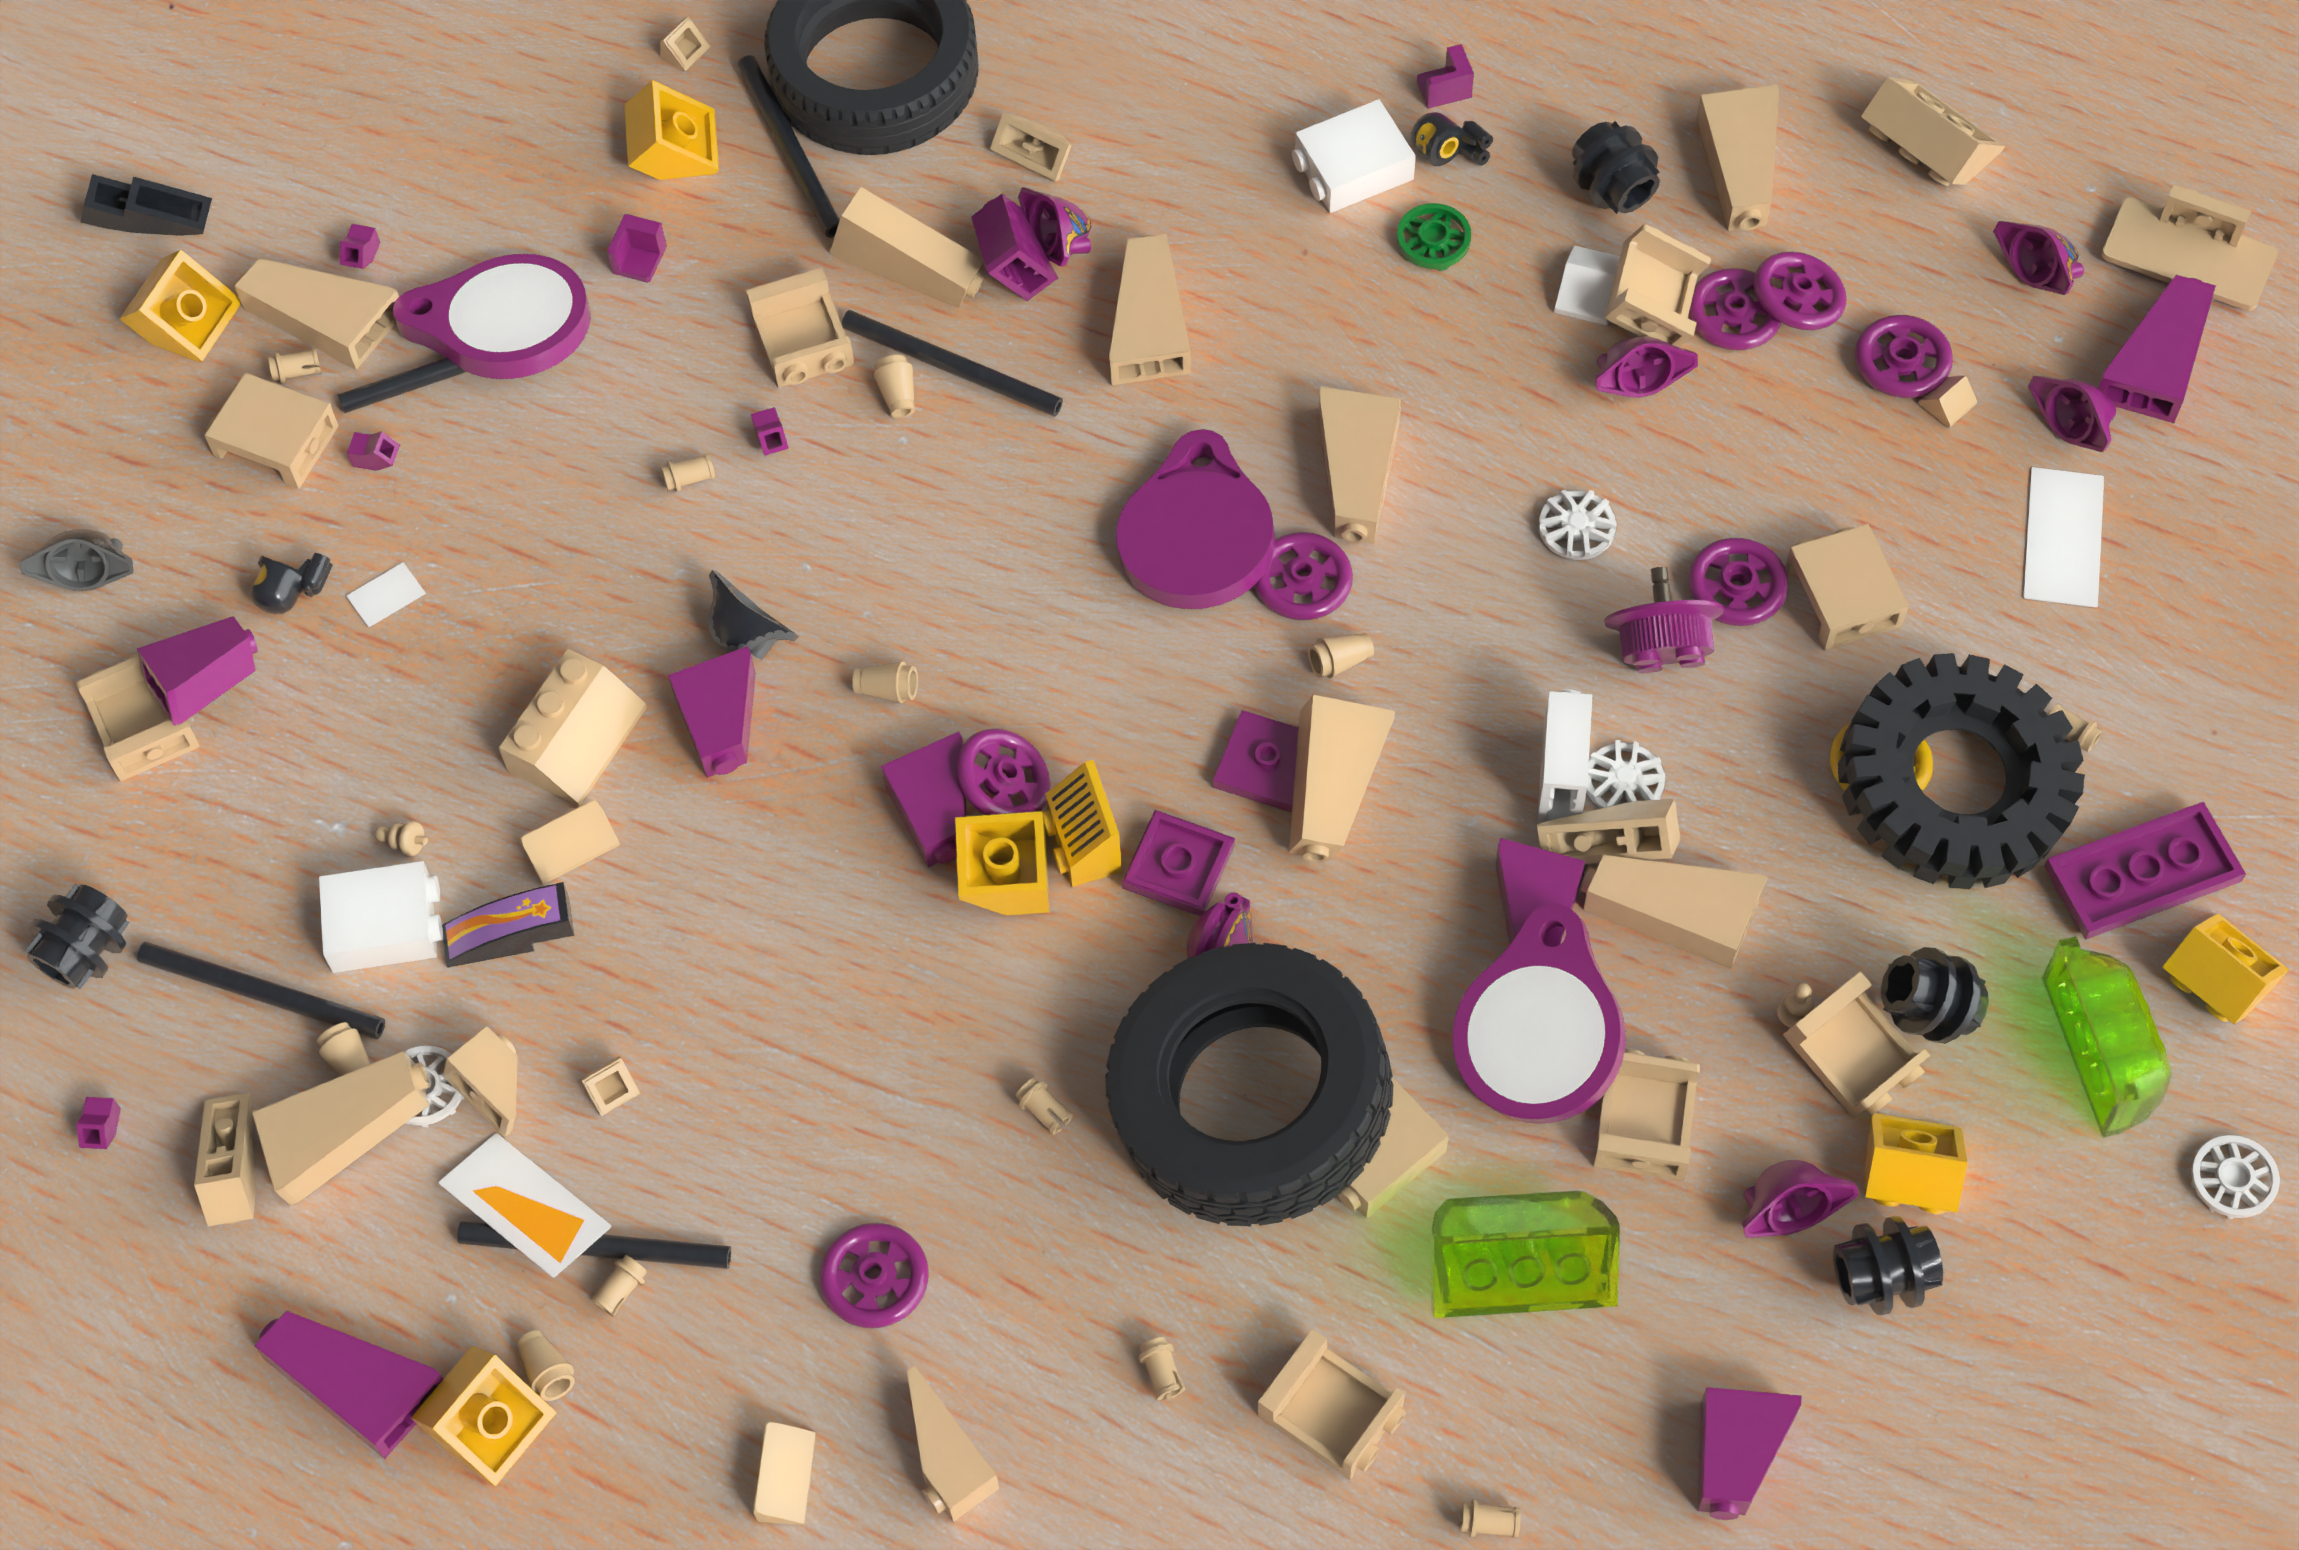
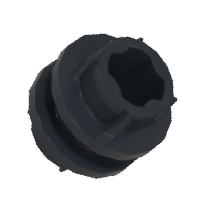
M1607 121L1598 123L1584 132L1572 149V156L1575 159L1572 162L1575 166L1573 178L1581 189L1590 190L1589 197L1598 208H1611L1616 214L1618 212H1633L1648 202L1659 187L1660 179L1657 176L1660 173L1657 169L1659 157L1651 146L1642 144V137L1634 127L1627 125L1620 127L1616 121L1613 123Z
M75 884L66 896L52 895L49 899L47 906L52 914L56 916L52 923L42 919H34L31 923L29 932L34 939L25 951L29 953L27 955L29 961L46 976L63 986L81 989L90 976L103 978L108 971L107 964L100 957L103 950L111 953H121L126 947V941L121 934L130 922L126 920L128 917L126 912L111 898L90 886H78Z
M1923 947L1913 952L1910 956L1903 955L1895 959L1891 964L1889 963L1881 984V999L1885 1006L1883 1010L1891 1014L1894 1024L1901 1031L1912 1035H1922L1926 1040L1934 1043L1946 1044L1957 1039L1960 1035L1970 1034L1978 1027H1981L1989 1004L1988 991L1984 985L1986 981L1979 978L1975 966L1967 959L1959 956H1948L1944 951L1937 948Z
M1891 1216L1885 1219L1882 1236H1877L1869 1223H1861L1854 1226L1852 1240L1834 1245V1269L1844 1299L1849 1305L1869 1304L1876 1315L1891 1313L1894 1295L1899 1294L1907 1307L1915 1308L1922 1306L1926 1290L1943 1285L1942 1259L1932 1231L1927 1226L1908 1227L1900 1216Z

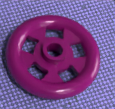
M1801 252L1777 253L1765 259L1755 273L1754 290L1760 304L1769 315L1784 325L1800 330H1819L1834 324L1845 310L1847 296L1840 277L1829 265L1814 256ZM1788 268L1802 269L1803 273H1789ZM1771 277L1782 280L1780 289L1770 286ZM1820 279L1827 287V290H1820L1815 280ZM1817 301H1820L1827 309L1819 313L1812 306Z
M1738 268L1722 269L1712 272L1698 281L1695 285L1688 316L1690 320L1697 323L1695 330L1703 339L1723 349L1748 350L1765 344L1777 333L1782 323L1769 315L1759 301L1755 302L1749 294L1745 293L1749 289L1754 290L1755 272ZM1730 284L1733 288L1732 291H1727L1720 295L1716 290L1717 287ZM1715 304L1717 316H1705L1704 305ZM1739 304L1742 306V308L1735 309L1730 305ZM1755 313L1767 317L1761 327L1751 323ZM1723 324L1740 327V334L1723 332Z
M1892 315L1874 321L1861 333L1855 347L1856 365L1862 377L1878 391L1894 397L1915 398L1927 395L1945 382L1952 369V349L1945 335L1930 322L1915 316ZM1912 332L1926 340L1921 345L1915 338L1908 335ZM1888 333L1894 340L1889 342L1886 347H1883L1877 339ZM1925 356L1936 358L1934 369L1922 367ZM1883 358L1884 364L1888 369L1879 371L1874 365L1873 360ZM1898 374H1915L1916 381H1899Z
M1291 533L1275 539V550L1271 563L1264 575L1254 586L1262 602L1278 615L1294 620H1313L1332 613L1343 604L1352 587L1353 572L1347 555L1332 540L1314 533ZM1292 550L1297 557L1283 564L1278 557ZM1313 551H1317L1328 558L1323 565L1309 557ZM1300 570H1306L1310 575L1301 577L1296 573ZM1282 575L1285 587L1274 590L1270 577ZM1325 575L1336 578L1332 591L1320 588ZM1294 594H1311L1312 603H1294Z
M1725 538L1707 545L1696 555L1688 572V587L1693 600L1717 602L1713 597L1720 592L1725 598L1732 601L1728 607L1724 606V614L1714 619L1727 625L1749 626L1769 619L1783 605L1788 593V575L1781 559L1767 546L1746 538ZM1729 555H1746L1747 562L1733 561L1729 563ZM1709 566L1720 569L1717 581L1705 578V573ZM1767 569L1772 582L1760 584L1756 571ZM1740 581L1744 586H1737L1731 582ZM1757 594L1763 602L1753 608H1749L1744 601L1751 599Z
M993 728L979 731L965 741L957 757V777L966 798L979 812L984 815L1042 811L1046 805L1045 794L1050 791L1051 787L1050 776L1044 759L1029 741L1011 731ZM999 746L1014 751L1013 758L1007 755H1000ZM979 752L989 758L984 769L974 763L975 757ZM1022 768L1030 769L1033 783L1025 782ZM982 782L984 783L986 789L991 794L995 795L993 799L988 797L980 788L979 785ZM1020 792L1025 803L1014 806L1009 796Z
M885 1223L862 1224L841 1234L827 1249L819 1273L821 1293L828 1307L845 1322L862 1328L886 1327L906 1318L922 1300L929 1278L928 1262L919 1243L906 1231ZM881 1241L889 1243L888 1254L885 1255L879 1252L869 1253L870 1242ZM847 1253L858 1257L852 1266L851 1273L839 1269L840 1263ZM908 1261L910 1278L897 1279L896 1262ZM873 1267L879 1268L882 1271L881 1275L876 1279H868L865 1276L867 1270ZM850 1285H853L856 1291L864 1296L855 1305L847 1301L842 1294ZM893 1290L898 1300L892 1305L880 1309L875 1298L884 1296Z

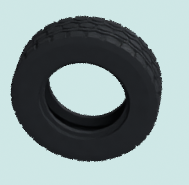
M1256 942L1232 944L1229 947L1221 946L1204 951L1196 957L1192 956L1173 966L1174 968L1169 972L1165 971L1148 985L1149 988L1145 992H1141L1128 1009L1129 1013L1126 1017L1122 1018L1114 1035L1115 1042L1110 1046L1106 1064L1109 1071L1105 1074L1106 1096L1110 1100L1108 1107L1113 1124L1117 1129L1118 1136L1141 1177L1146 1179V1183L1162 1199L1168 1198L1170 1205L1188 1215L1193 1213L1198 1219L1216 1224L1224 1222L1227 1226L1250 1227L1252 1224L1262 1226L1283 1222V1219L1290 1217L1294 1219L1314 1211L1313 1208L1318 1205L1323 1206L1341 1194V1190L1345 1186L1349 1187L1364 1171L1363 1167L1366 1163L1369 1164L1381 1145L1380 1138L1385 1136L1391 1113L1389 1108L1393 1106L1394 1085L1391 1081L1393 1075L1380 1028L1367 1000L1362 998L1361 991L1348 977H1342V972L1324 959L1318 960L1316 955L1297 948L1292 950L1286 945L1263 943L1262 945L1256 944ZM1253 1027L1281 1029L1293 1033L1308 1042L1321 1056L1320 1078L1311 1101L1297 1118L1275 1133L1246 1141L1223 1140L1197 1130L1180 1114V1092L1188 1069L1205 1048L1227 1034Z

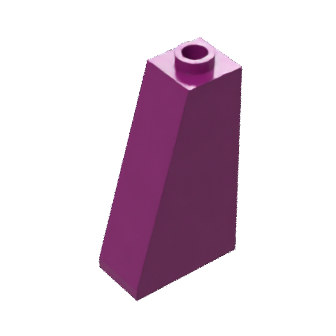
M2175 275L2104 371L2098 389L2109 396L2115 407L2175 423L2185 398L2216 285L2202 282L2196 278Z
M286 1311L279 1319L269 1322L260 1333L259 1341L254 1345L267 1363L384 1459L417 1424L411 1417L443 1380L440 1373L432 1367L289 1311Z

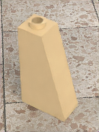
M1777 84L1700 95L1696 120L1728 231L1753 230L1758 227L1767 226L1773 189L1779 100Z
M863 187L859 188L841 215L830 250V254L839 259L958 308L967 295L971 298L975 297L985 277L980 275L984 264L983 258Z
M1167 234L1143 235L1139 238L1127 239L1109 354L1111 385L1191 374V351Z
M258 258L250 269L241 274L234 286L244 310L355 370L360 367L396 324L393 306L399 296L397 290L388 286Z
M1320 387L1318 416L1335 538H1341L1355 544L1363 542L1375 544L1400 423L1401 398Z
M1312 695L1302 707L1299 718L1289 853L1303 855V859L1310 862H1325L1331 860L1344 846L1393 723L1394 710L1318 695Z
M1603 855L1597 870L1589 867L1580 891L1586 893L1583 910L1732 968L1762 898L1768 877L1756 873Z
M402 1051L252 1112L274 1191L290 1206L300 1202L428 1107L430 1104L425 1089L429 1088L431 1084L421 1062L415 1064Z

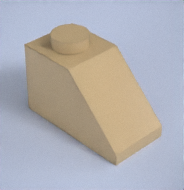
M486 1026L447 1058L443 1077L505 1138L512 1132L516 1117L518 1056L514 1046L505 1036L501 1034L496 1036Z

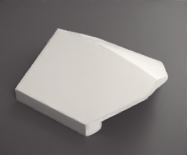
M1574 245L1566 262L1554 313L1608 325L1611 321L1604 317L1620 256Z

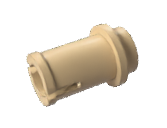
M316 348L285 355L275 352L276 356L268 357L272 380H281L282 384L286 383V379L322 374Z
M708 453L674 464L670 460L667 461L668 465L661 467L667 491L675 489L676 492H679L682 486L715 478L714 468Z
M2057 703L2048 715L2063 710L2073 727L2065 739L2070 742L2079 741L2080 748L2090 752L2102 734V730L2096 727L2097 722L2092 720L2088 723Z
M1032 1078L1016 1094V1098L1020 1101L1019 1107L1022 1110L1028 1109L1052 1135H1055L1063 1128L1051 1114L1054 1113L1065 1125L1070 1122L1073 1114L1046 1090L1047 1083L1045 1081L1038 1082L1035 1078Z
M627 1255L624 1256L621 1262L619 1260L614 1262L615 1270L598 1292L591 1297V1301L612 1317L615 1316L616 1311L637 1284L642 1286L645 1283L643 1277L647 1273L646 1269Z
M1165 1337L1154 1338L1143 1343L1139 1347L1141 1354L1138 1359L1141 1364H1146L1156 1391L1157 1400H1168L1182 1394L1186 1388L1182 1384L1171 1355L1175 1350L1173 1345L1167 1344Z
M1472 1499L1471 1503H1462L1460 1532H1468L1469 1537L1475 1538L1476 1533L1518 1538L1521 1522L1520 1507L1478 1504L1477 1499Z

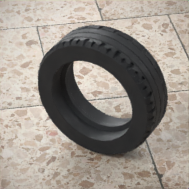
M778 0L767 21L764 47L771 88L777 103L787 120L792 123L796 130H799L800 133L814 142L834 150L858 155H880L899 152L920 145L941 133L960 116L963 109L968 105L977 84L979 63L973 14L966 0ZM887 18L912 24L930 35L938 46V50L932 60L916 75L899 84L880 89L857 90L841 87L822 79L807 66L809 54L826 35L848 23L864 19Z

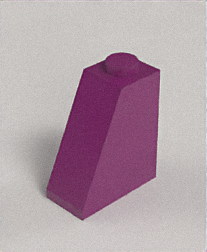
M1000 194L995 199L988 201L982 209L971 216L988 274L1026 301L1058 279L1022 208L1004 194Z
M232 616L137 648L145 684L175 726L189 719L255 672L252 654L257 653L258 648L251 630H243L235 617Z
M749 647L741 648L668 675L675 700L706 777L708 778L716 774L725 775L736 770L738 766L746 764L756 677Z
M959 731L881 766L884 785L927 867L937 863H949L957 858L955 817H966V796L960 787L956 769L957 757L963 746V738Z
M1500 838L1495 865L1509 944L1515 939L1526 919L1535 909L1545 904L1558 903L1573 910L1582 881L1585 861ZM1554 927L1550 929L1544 939L1545 945L1550 947L1560 945L1566 935L1565 928Z
M1706 1387L1701 1401L1698 1511L1710 1512L1712 1518L1719 1520H1734L1739 1515H1746L1801 1407V1395Z

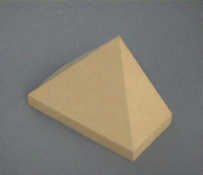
M1003 113L990 150L1053 181H1058L1072 144L1056 127L1009 113Z

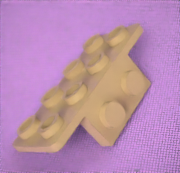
M2173 184L2164 208L2134 197L2126 198L2101 255L2107 262L2170 283L2175 275H2180L2216 285L2212 299L2246 311H2253L2258 305L2277 258L2278 250L2274 246L2242 235L2251 213L2250 210L2238 207L2230 202L2206 196L2193 189H2186Z

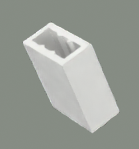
M1380 99L1295 132V150L1292 151L1293 162L1300 173L1305 172L1314 198L1317 201L1322 200L1329 213L1414 180L1415 154Z
M1571 689L1559 692L1549 691L1542 734L1537 823L1583 813L1588 784L1592 694H1581Z
M424 861L319 876L323 955L333 973L437 958L436 941L443 940V927L440 915L434 914V902H440V887L437 876L430 877Z

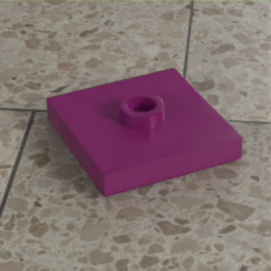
M1241 710L1213 779V788L1292 812L1299 727Z
M1154 810L1122 880V889L1201 916L1206 911L1235 846V838Z

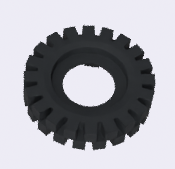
M1954 653L1934 654L1926 667L1921 659L1917 658L1902 664L1895 676L1889 672L1875 684L1845 731L1840 751L1845 753L1838 762L1839 783L1849 784L1842 795L1849 816L1860 813L1864 816L1857 827L1863 838L1869 845L1874 844L1880 839H1883L1889 845L1881 856L1900 869L1907 858L1917 863L1913 877L1934 884L1943 873L1948 875L1949 888L1971 889L1978 878H1981L1984 888L2005 884L2012 873L2019 878L2033 869L2041 858H2045L2061 838L2079 809V806L2075 805V803L2083 794L2085 774L2076 773L2075 771L2084 760L2079 741L2065 742L2064 740L2073 727L2063 710L2047 715L2044 711L2052 697L2037 683L2024 693L2017 688L2024 674L2004 664L1998 675L1993 676L1989 674L1990 659L1970 654L1962 666L1959 667L1957 666ZM1944 730L1969 732L1986 741L1999 755L2005 770L2006 783L1999 801L1991 808L1975 814H1958L1947 811L1937 805L1923 793L1915 778L1913 761L1916 750L1921 742L1928 736Z

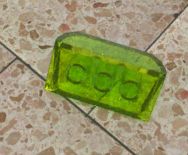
M2077 936L2059 940L2044 971L2042 980L2102 1137L2121 1134L2147 1120L2162 1103L2172 1076L2166 1049L2159 1036L2149 1005L2130 966L2107 953L2081 949Z
M1585 1191L1466 1197L1445 1200L1435 1211L1432 1223L1431 1310L1433 1317L1447 1318L1617 1307L1620 1224L1617 1216L1603 1201Z

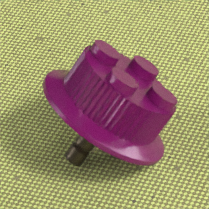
M1655 567L1650 569L1652 583H1654L1652 586L1654 603L1622 609L1608 615L1604 619L1607 628L1619 631L1622 661L1626 664L1636 665L1638 673H1653L1661 671L1663 669L1662 665L1679 663L1681 668H1694L1705 665L1704 657L1714 652L1711 621L1724 614V606L1717 602L1704 600L1671 601L1670 586L1667 583L1669 581L1668 568Z

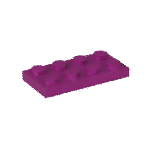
M2204 801L2050 857L2044 865L2085 940L2240 883L2246 875Z

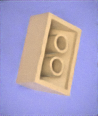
M1887 77L1861 115L1863 119L1871 124L1868 128L1871 133L1886 142L1892 139L1901 146L1898 152L1902 156L1916 164L1920 161L1931 168L1928 174L1945 186H1949L1950 183L1965 185L2005 148L1996 139L1914 80Z
M567 649L499 746L507 771L580 807L646 710L647 705L604 665Z

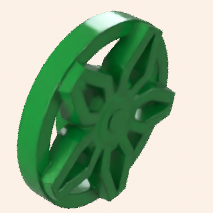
M1438 203L1423 204L1409 210L1400 220L1397 229V244L1401 255L1406 261L1409 260L1423 268L1443 271L1459 262L1467 254L1471 244V227L1465 216L1451 206ZM1426 214H1435L1431 220L1427 221L1417 218ZM1444 216H1446L1445 222L1441 221ZM1451 218L1460 225L1463 232L1454 228L1450 229ZM1404 230L1412 237L1407 244L1404 240ZM1415 246H1421L1420 249L1412 251ZM1450 250H1457L1455 253L1450 255ZM1427 251H1429V258L1423 257ZM1440 251L1444 258H1438L1435 252Z

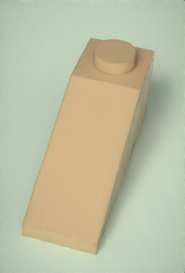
M1674 798L1632 801L1538 823L1537 825L1540 849L1585 861V864L1600 863L1603 855L1642 860L1672 858L1681 839Z
M250 1093L208 1099L204 1103L194 1186L207 1226L225 1223L234 1224L243 1220L253 1219L256 1177Z
M913 1366L907 1371L922 1472L927 1486L922 1490V1493L937 1514L945 1510L954 1522L999 1489L997 1475L917 1368Z

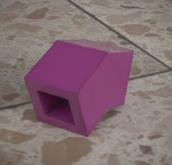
M352 224L347 237L340 241L339 265L364 269L372 263L380 245L376 228Z
M775 407L751 414L753 428L764 456L789 449L783 426Z
M382 431L371 435L354 432L347 455L352 467L378 471L393 466L400 444Z
M86 1097L83 1113L76 1123L79 1148L107 1149L116 1135L121 1111L114 1098Z

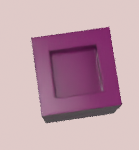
M1462 44L1447 47L1444 68L1417 75V84L1428 109L1472 98L1474 72Z
M624 214L608 248V256L613 274L646 283L652 280L667 248L662 223Z

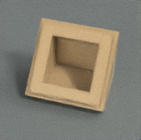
M687 16L660 41V57L681 71H686L710 48V45Z
M1964 375L1947 377L1942 385L1921 398L1918 404L1950 428L1977 404V400L1967 376Z
M620 1056L580 1078L582 1087L601 1116L640 1094Z

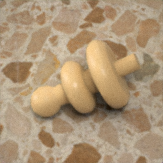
M410 821L405 825L396 823L390 829L386 826H380L375 831V837L378 841H388L392 849L401 850L408 857L417 855L421 851L422 846L428 842L427 837H424L423 827L416 821Z
M1798 984L1795 991L1790 992L1786 999L1778 1006V1018L1789 1028L1793 1027L1813 1010L1814 1003L1810 997L1812 990L1808 984Z

